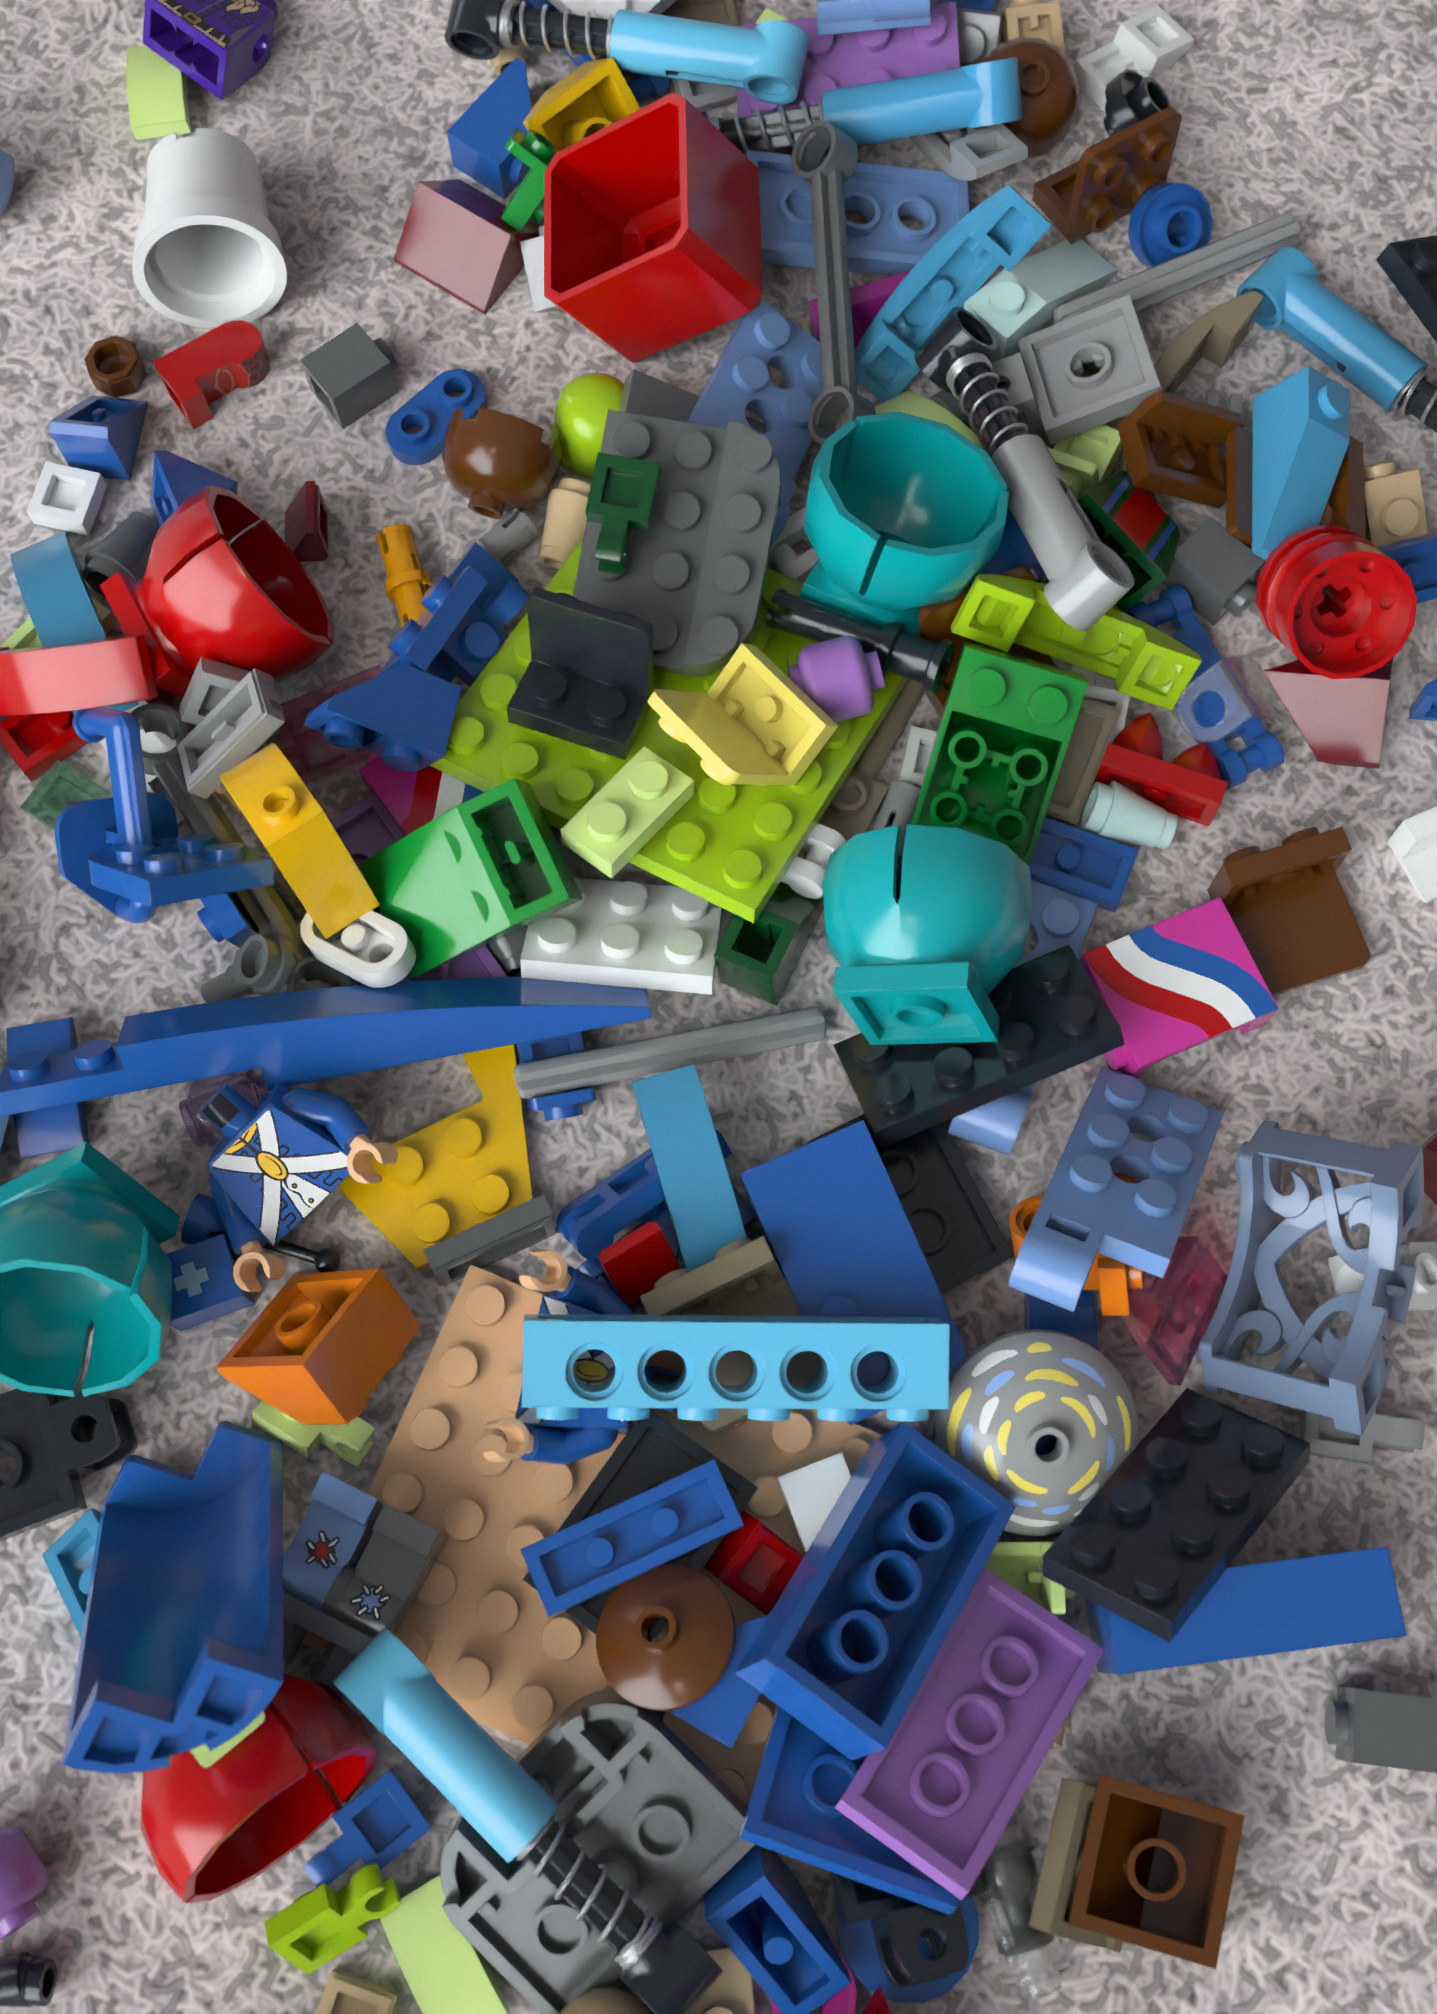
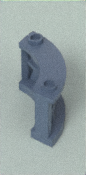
M1264 1120L1250 1141H1245L1237 1153L1235 1173L1236 1177L1240 1180L1241 1189L1235 1248L1219 1304L1210 1324L1205 1325L1198 1335L1195 1348L1196 1360L1202 1365L1207 1391L1221 1394L1223 1389L1330 1417L1334 1419L1335 1429L1362 1436L1379 1402L1393 1365V1361L1390 1358L1384 1357L1383 1350L1385 1342L1390 1341L1392 1331L1389 1328L1391 1321L1405 1324L1417 1266L1405 1264L1404 1256L1409 1253L1410 1243H1406L1411 1227H1422L1424 1201L1423 1146L1395 1141L1391 1149L1283 1130L1279 1129L1278 1122ZM1281 1160L1315 1166L1319 1175L1322 1195L1316 1198L1315 1190L1311 1183L1302 1175L1291 1171L1295 1188L1291 1194L1284 1195L1280 1189ZM1334 1170L1371 1177L1372 1180L1340 1188ZM1278 1214L1286 1217V1219L1277 1226ZM1348 1215V1226L1352 1231L1357 1232L1363 1225H1367L1370 1228L1369 1246L1364 1250L1358 1251L1353 1247L1347 1233L1344 1216ZM1327 1224L1329 1238L1335 1251L1350 1268L1364 1275L1361 1292L1340 1294L1321 1304L1305 1323L1288 1294L1278 1264L1303 1239ZM1261 1298L1267 1311L1258 1310ZM1342 1312L1350 1315L1353 1322L1346 1338L1341 1339L1337 1334V1329L1331 1327L1326 1330L1322 1340L1319 1338L1322 1331L1335 1316ZM1253 1331L1260 1332L1262 1344L1252 1355L1266 1356L1273 1354L1285 1342L1289 1346V1349L1273 1370L1238 1361L1249 1334ZM1304 1361L1310 1368L1328 1379L1329 1385L1291 1374Z

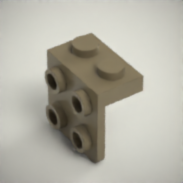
M763 1236L754 1241L740 1239L731 1242L715 1254V1260L693 1271L690 1269H679L670 1272L656 1281L654 1290L640 1296L648 1315L802 1316L779 1264ZM740 1350L724 1354L716 1365L715 1373L717 1380L728 1386H736L745 1382L753 1368L751 1355ZM671 1351L679 1371L682 1372L684 1368L683 1358L678 1353ZM802 1351L795 1354L787 1365L786 1376L788 1382L795 1386H806L813 1383L821 1372L822 1365L819 1354L813 1351ZM720 1408L719 1419L702 1421V1423L711 1432H721L748 1419V1409Z

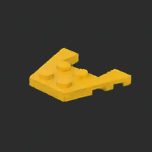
M516 1044L462 1054L483 1099L393 1143L392 1145L398 1151L396 1163L382 1164L373 1155L372 1166L381 1175L382 1182L359 1183L349 1174L337 1186L419 1272L430 1267L424 1254V1249L534 1199L522 1098L517 1093L514 1080V1067L517 1066Z

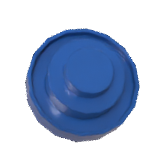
M1161 183L1150 188L1137 201L1130 216L1128 237L1131 250L1140 263L1151 268L1208 244L1211 237L1213 219L1210 205L1201 191L1188 184Z

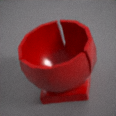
M210 485L185 499L157 530L144 578L137 581L117 571L100 585L125 635L144 634L155 686L180 697H184L200 657L248 671L256 668L271 675L274 683H278L310 667L334 642L335 626L321 593L294 552L265 519L241 534L229 545L228 542L234 536L261 519L257 511L232 491Z
M283 1673L282 1685L271 1702L263 1710L265 1714L264 1722L208 1768L202 1767L189 1750L171 1756L170 1767L144 1771L141 1831L158 1873L183 1902L211 1901L253 1880L301 1846L329 1821L342 1805L328 1781L317 1770L318 1768L325 1773L342 1803H346L352 1798L371 1773L376 1747L360 1716L330 1687L320 1682Z

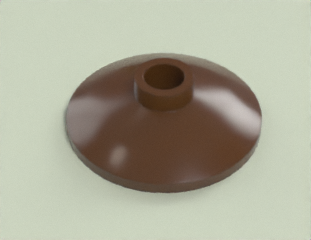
M663 1564L620 1584L606 1602L599 1618L596 1633V1650L601 1670L611 1687L624 1699L636 1706L652 1711H672L690 1706L715 1688L730 1665L736 1641L733 1611L722 1590L702 1572L679 1564ZM658 1619H667L669 1631L666 1637L659 1642H650L648 1639L650 1625Z

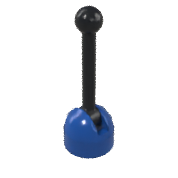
M199 1193L194 1198L186 1215L181 1233V1242L187 1245H193L221 1234L227 1236L213 1197ZM283 1240L274 1247L266 1241L264 1247H262L312 1263L319 1272H334L340 1265L338 1253L330 1248H325L318 1252Z

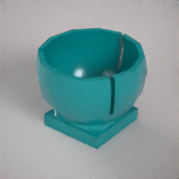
M891 412L857 416L855 421L850 419L824 441L813 462L807 496L804 531L818 556V560L804 582L800 597L883 627L887 622L893 623L898 621L906 625L909 633L918 635L919 611L926 605L946 602L957 597L975 580L977 574L983 572L1000 548L1006 523L1009 491H1007L1008 485L989 454L949 425L914 415Z
M907 824L902 856L901 893L897 904V856L901 836L899 825L856 834L831 853L822 885L827 947L841 966L835 968L833 993L869 1044L998 1042L1000 1017L988 994L1022 959L1032 914L1033 895L1030 867L1004 843L960 828Z
M87 1141L0 1186V1381L22 1391L76 1397L84 1371L90 1333L93 1327L94 1334L90 1363L81 1389L84 1397L129 1386L159 1360L169 1335L172 1302V1262L159 1244L176 1236L180 1216Z

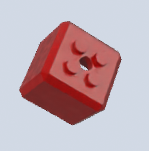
M672 92L555 153L544 171V297L617 353L635 363L747 314L759 306L763 294L759 168L686 98Z

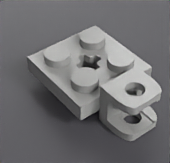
M1130 294L1017 339L1021 353L1018 352L991 363L992 372L998 375L999 382L1010 383V388L1005 389L1009 395L1007 404L1008 406L1016 407L1018 412L1022 411L1017 422L1027 425V434L1038 435L1046 432L1050 444L1130 414L1139 407V404L1145 398L1157 391H1162ZM1094 361L1097 368L1103 367L1094 376L1087 378L1079 377L1084 373L1083 365L1088 362Z

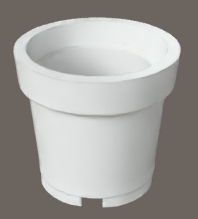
M195 128L196 136L177 139V132L168 135L154 146L147 160L145 214L135 235L132 273L136 287L146 302L155 310L185 325L212 328L233 320L252 322L268 313L278 303L287 282V270L282 244L276 229L269 220L261 170L255 162V155L242 140L217 129Z

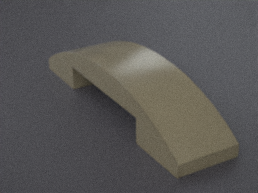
M1252 291L1235 297L1212 309L1187 327L1163 352L1154 365L1162 391L1174 394L1202 357L1222 368L1253 328L1264 296L1256 291ZM1122 449L1118 472L1121 470L1127 472V462Z

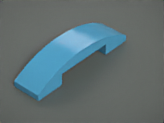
M1010 184L975 207L921 258L878 312L854 351L856 381L883 403L898 396L921 370L915 361V352L950 310L956 306L962 308L964 303L978 291L1000 265L1010 272L1052 226L1051 223Z
M65 531L10 554L19 589L43 647L79 644L94 639L108 638L84 581L81 565ZM132 702L104 706L103 708L126 711L138 706L139 703Z
M695 1064L631 1082L685 1268L691 1271L715 1260V1254L725 1245L736 1240L747 1239Z

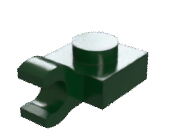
M598 452L585 511L589 522L602 524L595 552V560H599L598 571L623 575L628 557L631 529L645 532L650 531L662 474L660 463Z

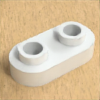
M372 910L327 939L324 938L308 912L301 922V937L317 960L369 987L384 988L394 985L405 978L414 966L416 950L403 927Z

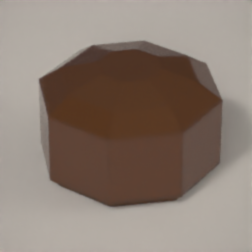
M117 335L96 341L84 359L96 390L114 398L136 392L147 375L136 344Z

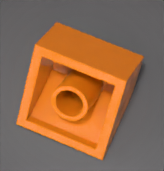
M380 1268L293 1274L216 1366V1369L225 1379L303 1425H348L350 1421L354 1420L366 1409L369 1403V1396L387 1372L395 1368L403 1360L406 1353L405 1348L422 1326Z

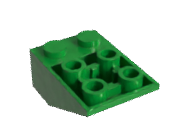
M964 640L910 825L960 828L1006 844L1020 859L1030 864L1087 689L1088 681L1084 674Z
M516 778L455 806L359 863L368 886L380 904L378 908L381 915L401 925L415 947L416 960L412 970L409 972L411 979L424 975L583 900L531 784Z

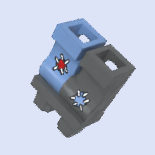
M322 1471L310 1495V1498L313 1500L292 1543L283 1555V1663H292L308 1631L328 1640L329 1643L311 1677L342 1693L332 1681L384 1627L394 1635L396 1634L449 1536Z

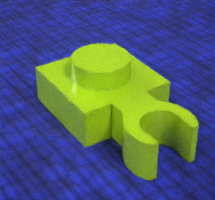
M374 1863L357 1871L351 1877L349 1883L337 1892L324 1883L313 1891L299 1896L290 1906L264 1922L268 1947L306 1974H311L367 1938L368 1933L365 1922L384 1917L400 1906L401 1900L396 1879L392 1876L383 1882L379 1865Z

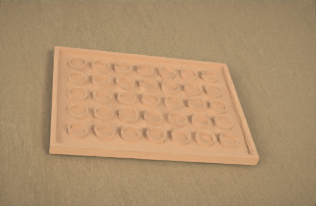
M470 1264L367 1494L449 1536L395 1636L433 1674L435 1680L475 1721L530 1745L572 1703L588 1694L602 1691L610 1684L606 1680L598 1661L596 1635L565 1611L548 1617L538 1591L523 1580L529 1569L520 1549L558 1531L626 1434H618L616 1441L609 1449L568 1465L525 1461L521 1457L517 1460L496 1463L486 1460L484 1452L505 1451L508 1441L505 1432L500 1428H486L485 1425L489 1421L515 1418L522 1390L525 1314H539L543 1294L526 1289L522 1285ZM670 1350L657 1351L646 1362V1365L679 1371ZM650 1408L657 1415L758 1487L757 1492L744 1511L758 1519L804 1556V1549L777 1478L841 1452L852 1476L870 1444L883 1436L855 1423L849 1425L846 1421L818 1419L817 1409H790V1419L782 1421H760L748 1418L721 1432H711L704 1426L702 1421L679 1419L678 1408H675L674 1412ZM703 1568L701 1572L708 1576L722 1590L729 1601L735 1625L766 1616ZM668 1620L653 1642H659L666 1637L669 1631ZM308 1631L302 1644L324 1653L329 1643L328 1640L311 1631ZM760 1693L732 1749L672 1713L665 1711L663 1722L748 1807L777 1704ZM776 1852L777 1855L809 1869L812 1868L811 1864Z

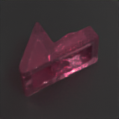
M1198 1236L1178 1237L1164 1277L1156 1276L1151 1288L1132 1289L1130 1315L1122 1316L1136 1343L1169 1385L1182 1384L1199 1347L1200 1340L1206 1332L1219 1304L1228 1277Z

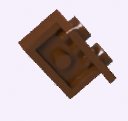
M1157 391L1145 398L1139 404V407L1117 425L1127 462V472L1132 480L1133 487L1216 508L1223 506L1227 503V469L1221 445L1227 441V431L1237 425L1244 427L1241 414L1164 391Z

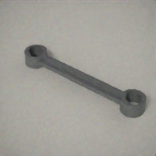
M825 120L815 121L807 126L798 137L792 152L794 172L799 177L808 181L811 189L823 392L815 400L810 410L808 429L812 439L821 445L835 433L837 422L841 414L848 407L849 415L846 423L850 419L855 421L857 416L876 414L873 404L868 399L857 394L843 185L855 169L858 147L851 136ZM830 147L825 161L819 166L823 154Z
M157 703L145 704L134 709L130 714L137 719L140 730L143 729L145 733L161 732L166 734L171 740L178 738L176 746L167 752L155 754L142 750L144 771L147 775H154L159 778L193 833L214 834L218 843H244L213 793L207 799L188 792L177 745L188 735L187 725L184 721H181L180 714L169 706ZM272 885L233 892V895L255 926L259 935L276 932L287 936L291 942L296 958V967L291 980L287 983L286 992L296 991V983L303 977L307 982L321 980L328 983L331 987L352 986L351 977L322 963L313 956L301 937L300 927Z

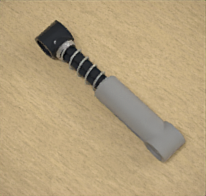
M953 307L915 352V361L930 381L939 388L952 393L960 400L961 410L969 416L971 428L976 433H979L978 439L981 446L988 450L990 458L1008 485V508L1049 580L1044 586L1047 602L1059 617L1070 626L1080 631H1088L1134 586V577L1125 562L1112 549L1101 542L1044 441L1037 435L1027 434V425L1017 422L1018 409L1014 406H1008V392L1004 389H998L999 377L996 373L992 372L990 356L997 349V341L992 332L971 312L961 307Z

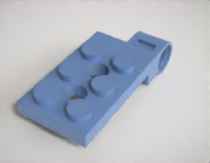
M1101 1067L1022 1243L1008 1286L1074 1312L1097 1253L1163 1278L1224 1112L1203 1105L1195 1099L1182 1097L1141 1082L1133 1076L1120 1074ZM1131 1133L1144 1134L1155 1142L1142 1141ZM1122 1173L1135 1178L1139 1183L1132 1184L1124 1182L1117 1178L1114 1174Z

